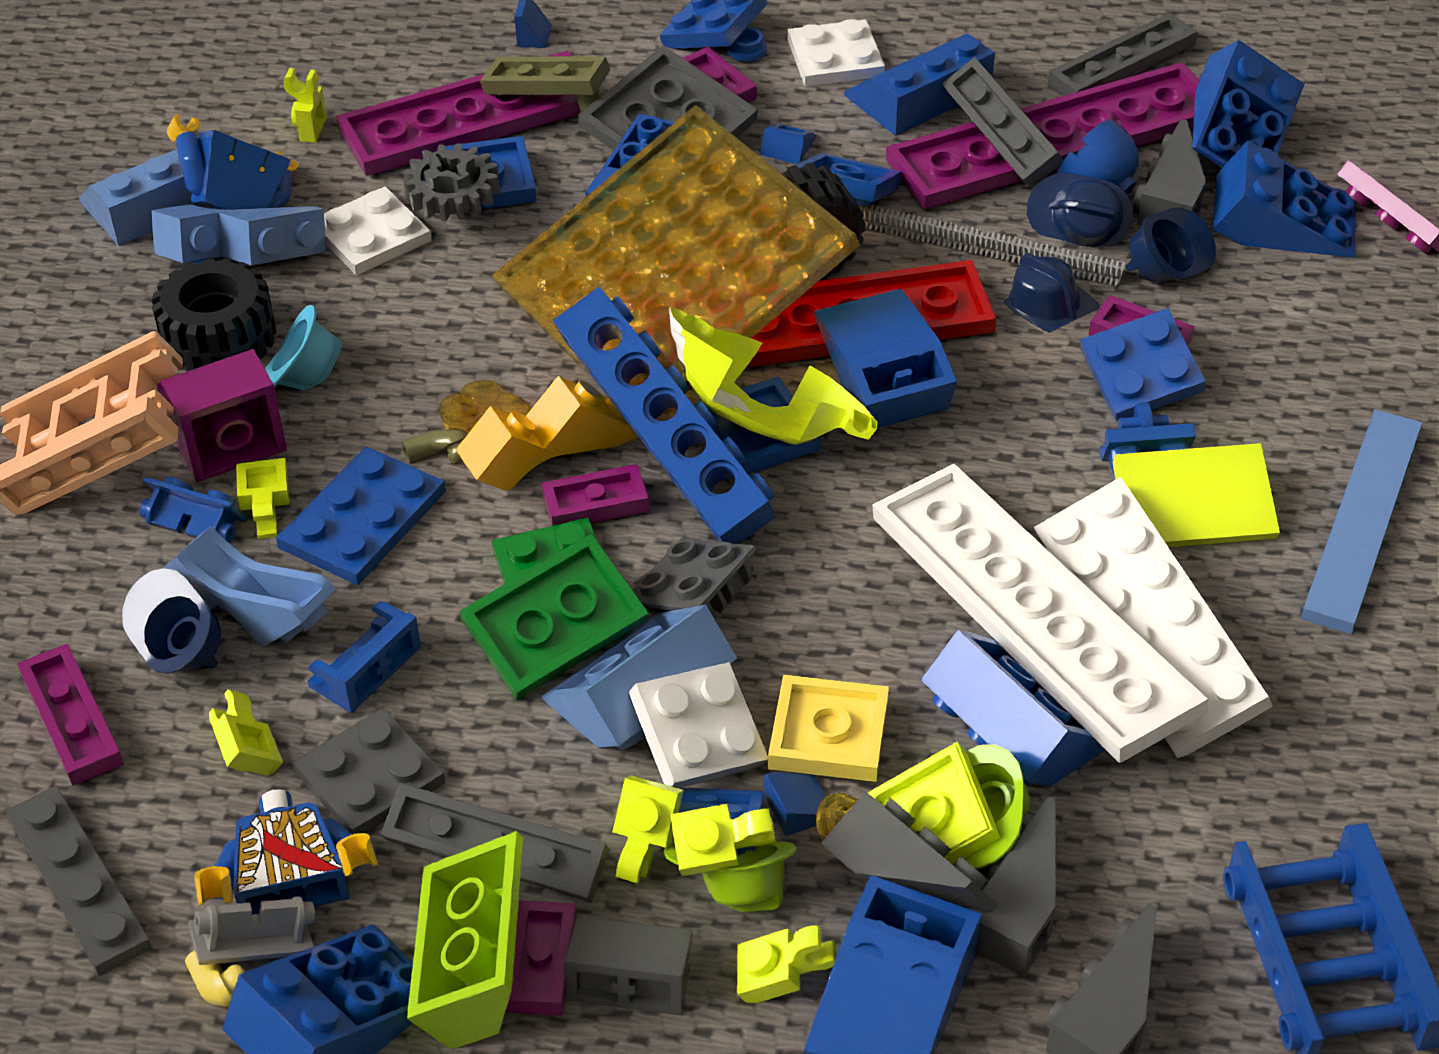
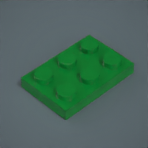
M592 533L461 609L460 619L514 698L518 700L647 622L649 613Z

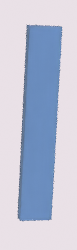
M1374 409L1301 615L1302 620L1352 634L1422 422Z

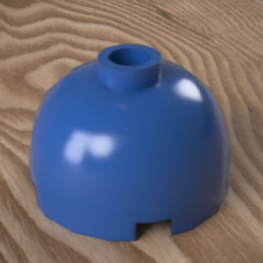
M1107 119L1097 125L1082 139L1085 145L1076 155L1071 151L1056 173H1071L1106 180L1118 185L1129 195L1137 184L1133 176L1139 167V151L1131 135L1121 125H1118L1112 119Z

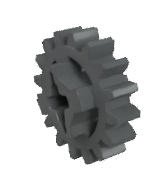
M457 143L453 150H447L443 144L439 145L438 151L433 153L424 150L422 151L423 160L411 159V169L404 170L403 172L405 196L407 201H411L412 209L414 211L423 209L426 218L439 213L441 221H447L451 214H456L460 220H464L465 213L469 211L477 215L480 214V204L492 205L494 203L493 195L499 194L500 191L498 168L496 163L491 162V155L486 153L479 156L478 147L473 146L468 151H463L461 143Z

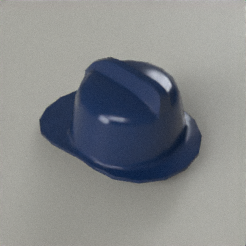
M1056 173L1042 179L1032 189L1027 200V217L1031 227L1039 235L1080 246H1114L1127 235L1132 224L1133 208L1128 195L1118 185L1098 178L1071 173Z
M1183 207L1170 208L1149 215L1143 220L1142 227L1131 238L1129 249L1132 259L1125 267L1127 271L1138 269L1140 274L1153 284H1165L1177 279H1186L1206 271L1213 265L1216 257V243L1211 230L1197 214Z
M1025 253L1021 257L1019 267L1015 272L1012 290L1009 297L1004 301L1005 305L1014 313L1048 333L1100 308L1098 302L1090 294L1076 285L1074 274L1067 263L1058 258L1037 257L1030 253Z
M166 568L149 571L139 578L127 593L122 608V623L128 638L147 664L157 673L171 674L177 671L192 672L203 666L214 668L218 664L214 654L220 644L222 630L217 617L212 613L190 581L178 571Z

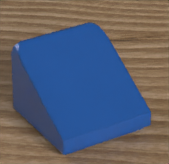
M519 0L514 16L517 46L546 48L552 28L551 23L534 0Z
M784 124L768 126L764 129L760 155L798 164L805 156L817 134H814L815 132Z
M776 772L764 775V797L786 837L837 818L835 811L814 775Z

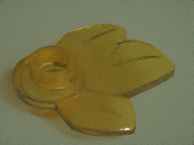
M479 380L463 386L460 393L445 397L441 401L439 415L442 418V425L446 430L461 429L469 434L490 406L509 414L514 410L524 416H527L532 407L518 395L509 392L503 393L502 384L499 382Z

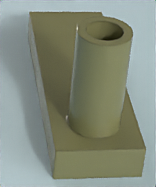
M606 56L497 57L480 82L485 94L575 95L582 112L602 96L599 87L611 70Z

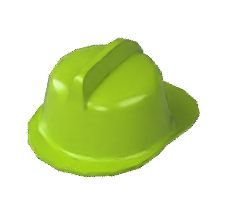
M979 745L966 751L1001 836L1000 839L964 858L975 869H981L996 863L1011 850L1020 835L1023 817L1030 811L1031 800L1028 788L1024 784L1020 763L1009 750L997 745Z
M674 842L664 849V855L669 861L678 864ZM773 842L757 846L756 851L746 850L744 854L738 855L739 866L702 872L709 893L717 903L740 912L775 910L781 906L783 901L784 859L793 855L797 847L794 843Z

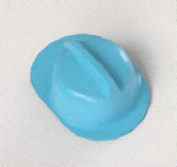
M313 305L305 307L291 325L280 349L265 368L274 387L279 384L299 390H306L324 382L334 367L342 349V342L315 321L317 313L316 307Z

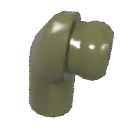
M461 429L432 430L402 440L401 446L409 463L445 451L448 452V458L452 463H458L463 460L456 449L468 433Z

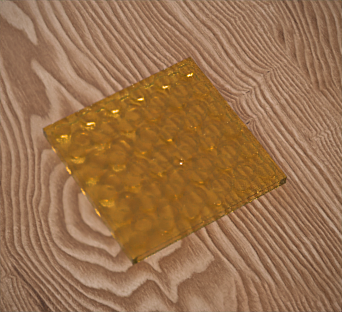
M695 105L496 271L492 277L498 286L592 379L593 377L563 340L553 320L599 286L610 300L618 296L634 317V320L629 323L634 331L640 334L645 330L660 349L662 354L656 358L666 370L673 365L689 387L684 392L686 394L692 388L686 378V367L678 358L676 343L671 334L669 307L679 309L688 315L696 316L715 329L752 338L858 248L860 243L854 232ZM612 339L604 345L602 350L615 349L622 340ZM641 373L634 376L629 385L637 386L644 383L648 379L649 374ZM667 409L663 410V411L658 415V417H659L662 413H664Z

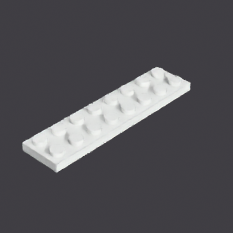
M955 464L872 504L873 519L1119 763L1207 714L1208 699Z

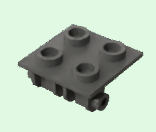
M690 538L680 539L668 548L667 554L650 572L644 574L638 580L637 586L632 591L644 607L678 610L706 605L715 619L717 617L715 611L723 612L726 608V602L731 603L736 594L752 579L751 572L754 567L749 557L757 549L754 545L702 541Z

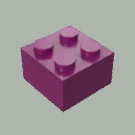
M254 349L161 380L165 399L174 407V413L170 416V419L179 427L178 441H176L177 447L196 483L236 469V464L259 461L287 451L274 384Z

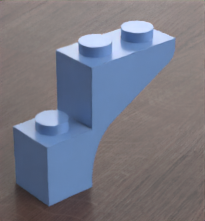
M188 204L151 210L154 253L181 263L222 256L249 265H257L326 252L324 208L320 207L224 210Z
M212 526L193 539L163 567L181 573L194 586L210 610L217 605L223 611L227 610L257 643L265 647L278 638L287 643L302 629L306 631L312 627L328 611L323 602L336 590L325 577L319 574L262 564L246 557L231 546Z

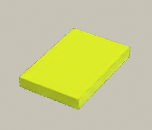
M1261 443L1115 454L1112 462L1115 479L1120 477L1123 479L1168 547L1277 539L1280 534Z

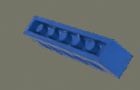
M599 286L553 320L555 326L569 348L719 542L740 544L775 518L769 502L775 497L772 490L758 473L752 477L747 474L740 465L746 459L729 436L722 441L712 429L717 425V422L707 407L701 401L694 405L684 394L689 387L673 365L666 370L656 358L662 353L645 330L637 334L629 324L634 320V317L624 302L618 296L610 300ZM612 339L622 340L615 349L602 350L608 341ZM641 373L649 374L648 379L644 383L637 386L629 385L634 376ZM668 408L677 409V413L670 420H656L663 410ZM694 444L706 445L704 451L699 456L693 458L684 456L690 446ZM722 480H732L735 482L733 488L725 494L712 493L714 486Z

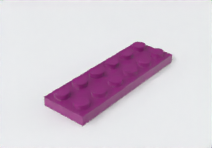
M567 50V51L560 52V53H557V54H553V55H550V56H572V55H571V53ZM482 74L340 114L336 118L341 135L365 176L410 164L411 159L423 160L422 151L428 150L433 153L438 151V146L442 144L444 146H451L457 143L466 144L493 140L579 115L581 111L575 95L485 94L480 82L484 76Z

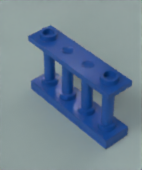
M1361 823L1345 826L1338 850L1333 852L1332 857L1260 868L1256 867L1247 841L1235 842L1230 865L1223 870L1224 887L1229 900H1238L1280 1008L1279 1031L1285 1048L1288 1051L1296 1050L1297 1054H1319L1323 1040L1326 1038L1399 1027L1402 1032L1410 1031L1418 1051L1439 1048V987L1368 824ZM1337 879L1340 884H1348L1353 901L1352 904L1275 915L1266 890ZM1357 927L1360 932L1368 931L1374 947L1371 953L1294 964L1284 938ZM1377 976L1381 981H1389L1395 995L1393 1003L1314 1015L1304 987Z

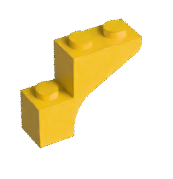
M558 376L527 416L514 410L509 414L490 406L456 451L476 480L507 491L514 488L534 467L550 458L612 448L634 440L638 436L607 396L600 394L596 388L583 380L576 384Z

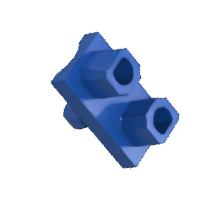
M1137 403L1134 409V417L1119 418L1118 429L1106 430L1104 446L1099 448L1101 461H1109L1115 478L1112 463L1115 454L1190 449L1196 438L1194 423L1169 425L1167 415L1152 416L1149 403Z

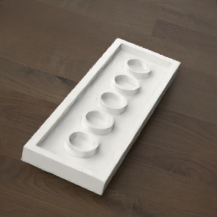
M1121 477L1034 527L1045 548L1208 699L1206 715L1165 737L1176 758L1191 754L1273 707L1269 696Z

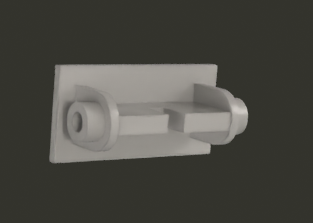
M300 896L286 900L261 902L259 914L253 915L250 903L216 906L214 904H207L205 911H195L194 920H188V927L198 964L207 965L287 957L314 947L307 925L314 924L315 909L312 901L303 902Z

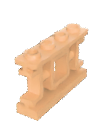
M153 331L1 406L0 416L8 423L3 426L2 434L17 446L15 458L0 464V502L14 515L28 513L178 441L179 427L169 418L174 413V407L157 391V384L161 383V380L177 375L178 370L183 367V358L158 332ZM95 415V419L78 426L80 421Z

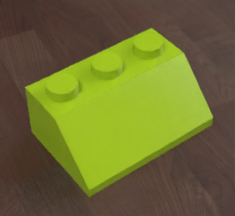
M517 831L426 865L423 869L407 1019L448 1048H458L494 1036L500 1032L512 990L523 836Z

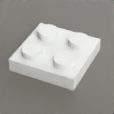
M850 19L840 23L824 25L809 24L800 28L788 29V42L805 87L869 79L885 71V65L866 19Z
M386 187L369 192L356 200L324 213L326 245L356 276L432 241L431 231Z
M729 662L636 683L628 692L664 785L682 788L759 767L768 760V755Z

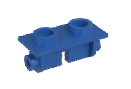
M148 477L144 479V482L154 491L151 499L146 498L143 500L139 510L140 516L145 518L149 525L180 533L186 518L190 517L191 519L185 530L188 536L196 538L212 526L230 543L236 533V526L233 524L234 520L244 523L248 520L235 506L237 501L223 492L210 489L207 495L193 491L194 488L191 485L173 477H166L164 482Z

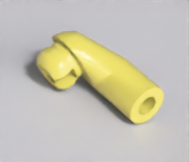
M194 950L186 957L185 963L201 996L212 1005L229 1007L238 975L244 973V969L240 965H232L223 972L219 963L199 965Z

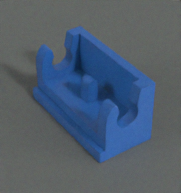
M379 601L372 608V611L385 619L377 616L371 622V628L331 665L321 660H315L309 665L308 669L314 673L307 681L309 688L353 713L421 648L417 619L413 614L409 612L406 614L386 602Z

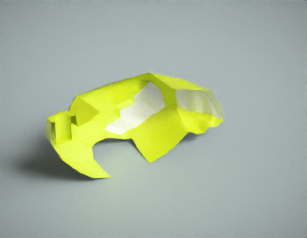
M669 307L671 334L676 343L678 358L686 367V378L707 409L749 431L791 445L810 442L814 438L835 428L843 429L849 435L867 440L876 431L877 421L865 406L829 376L810 365L788 406L773 408L755 401L734 382L752 360L762 343L733 332L715 329L696 316H691L679 309Z

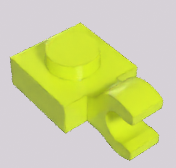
M289 68L283 85L287 93L297 100L292 106V125L298 128L300 141L316 143L327 119L323 88L318 86L319 75L316 70H310L306 83L296 78L295 69Z
M278 458L236 464L237 498L240 511L252 509L253 520L256 521L258 539L277 537L275 506L290 504L286 459Z
M227 689L224 693L228 702L227 712L214 708L209 712L210 723L213 726V731L227 767L241 772L248 771L265 776L275 773L282 765L283 760L269 725L255 721L251 710V700L247 694Z
M632 775L624 779L612 831L613 833L628 837L618 861L617 878L638 883L640 876L646 877L649 871L654 845L661 847L671 845L673 829L670 815L679 813L684 790Z
M727 804L670 815L678 866L682 876L739 866L736 849L776 842L769 809L750 811L731 820Z
M808 926L798 930L795 934L787 928L738 944L737 995L746 1003H759L800 990V974L825 970L834 966L836 943L832 940L821 944V928L819 926Z

